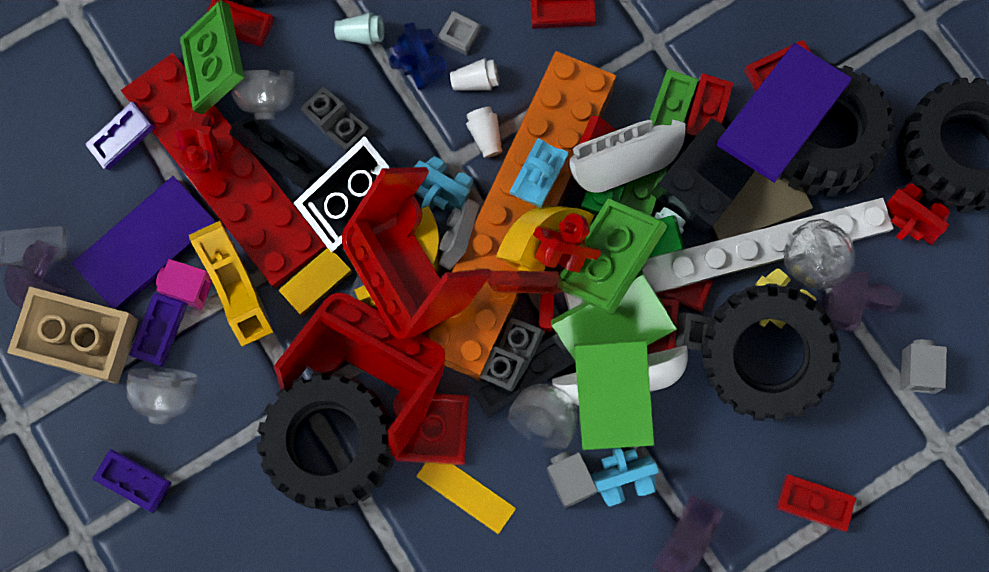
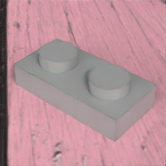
M467 199L460 209L455 207L450 213L446 225L450 227L449 231L445 233L439 244V249L442 250L438 263L440 266L451 270L466 252L479 209L478 203Z

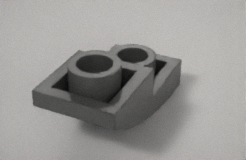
M322 87L300 108L345 153L364 136L370 138L373 135L370 128L348 111L345 104L325 87Z
M511 317L499 346H493L480 378L513 391L531 362L545 332L540 328Z

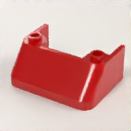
M427 167L382 168L342 233V244L348 258L390 332L397 339L415 337L465 310L492 275L491 270L487 268L447 272L441 279L414 236L422 220V209L414 194L429 174Z
M346 293L332 294L324 300L274 365L280 390L283 387L286 390L292 388V381L298 379L306 368L314 373L323 372L324 375H329L335 372L344 360L399 390L400 392L393 402V412L396 419L388 429L391 455L397 458L428 412L446 365L445 351L440 344L422 334L412 338H395L378 310Z

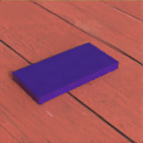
M794 42L719 138L717 146L775 183L850 84L852 78Z
M172 176L71 264L112 309L120 310L157 278L160 269L166 266L168 259L177 261L193 247L189 234L205 228L216 221L180 182Z

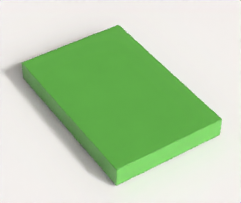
M222 0L218 1L180 37L192 108L198 114H204L245 78L230 5Z
M608 198L591 224L589 235L584 239L587 246L595 247L602 251L598 260L586 258L579 273L563 268L554 285L559 290L613 315L667 226L659 219Z
M642 270L636 276L613 315L583 302L551 320L552 327L574 360V343L646 338L647 345L677 330L675 322Z
M646 338L574 343L583 450L653 446Z

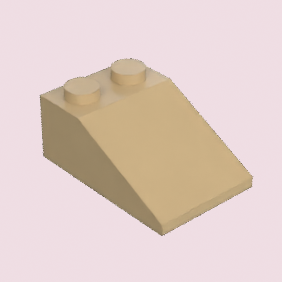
M29 287L7 353L84 376L119 384L139 320L127 312Z

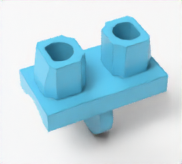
M537 138L510 190V194L541 209L568 158L569 152L555 148L544 140Z
M436 156L426 163L419 160L414 166L427 167L429 174L416 191L417 195L424 198L422 208L429 206L430 210H432L434 206H437L442 210L446 208L453 210L455 207L460 209L469 198L474 181L473 178L464 173H458L452 180L445 175L447 165Z
M612 448L613 455L601 459L605 470L590 474L597 491L600 492L607 506H613L625 501L621 485L632 481L638 496L656 492L654 474L659 472L656 462H652L650 456L638 459L635 449L622 452L621 448Z

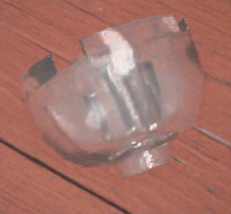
M269 70L244 71L245 78L231 89V95L235 104L244 112L254 113L255 120L275 119V113L286 110L293 102L296 93V72L280 70V75H276L275 72H269Z
M824 219L811 220L799 226L792 233L794 238L791 240L790 245L786 244L784 248V264L789 274L808 288L822 290L836 287L848 278L855 265L856 248L849 234L837 224Z
M136 368L128 371L126 381L128 401L131 407L139 414L149 416L150 423H170L171 417L181 416L189 410L194 402L197 391V377L193 372L173 368H165V372H154V368Z
M543 383L534 384L525 388L517 396L508 411L510 412L508 415L510 423L522 435L530 439L533 432L546 439L542 443L543 446L558 450L569 446L579 425V411L574 400L553 383L551 385Z

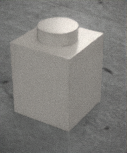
M914 340L913 344L911 343L904 348L901 361V391L936 394L945 389L947 347L935 346V342L932 340Z
M566 451L550 459L552 465L547 467V473L564 509L597 493L596 486L579 452L571 456L570 451Z

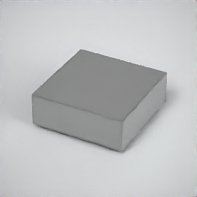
M452 11L437 37L438 42L467 55L481 31V24Z

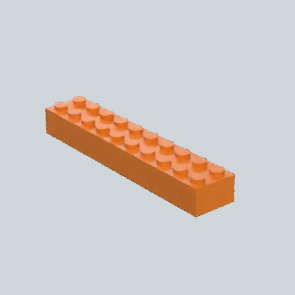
M555 51L474 223L466 252L452 270V272L489 268L492 275L465 310L424 331L422 334L443 347L446 367L478 381L482 380L480 375L493 346L498 347L530 276V273L519 272L496 257L501 243L511 226L523 214L536 208V206L511 195L510 190L537 138L555 148L569 152L568 158L543 206H562L574 180L569 164L570 158L574 155L573 148L579 145L590 117L600 116L602 118L614 92L615 74Z

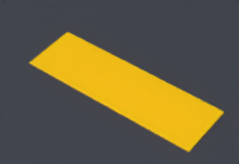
M425 463L416 476L497 534L501 532L516 510L514 506L455 465Z

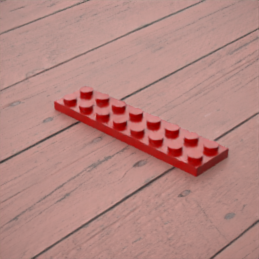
M172 53L120 91L129 102L133 101L139 104L156 127L152 132L182 169L179 162L181 150L175 129L177 123L187 124L190 114L196 112L192 108L186 69L174 53ZM213 105L204 114L210 116L213 136L217 140V151L221 162L219 172L212 171L208 167L199 174L188 173L183 169L182 171L275 289L319 256L327 247L250 149L242 146L238 140L229 134L231 125L216 106Z

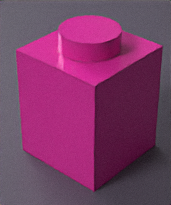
M168 259L166 266L162 267L157 275L156 290L162 295L184 301L188 306L202 310L213 282L207 271Z

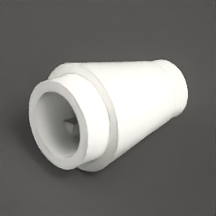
M484 58L450 72L454 91L492 90L493 86L499 85V75L495 60L487 61Z
M483 107L466 115L468 119L466 125L480 151L483 153L484 158L502 153L497 113H493L491 107Z

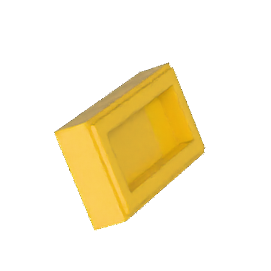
M327 248L281 287L279 292L301 316H304L350 276L352 271L336 253H331Z

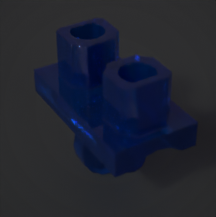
M414 22L404 25V34L398 38V43L392 46L395 53L390 56L388 62L392 69H402L405 76L411 74L418 90L426 89L432 79L443 76L447 66L443 56L428 57L426 51L432 50L435 45V37L431 28L416 29Z

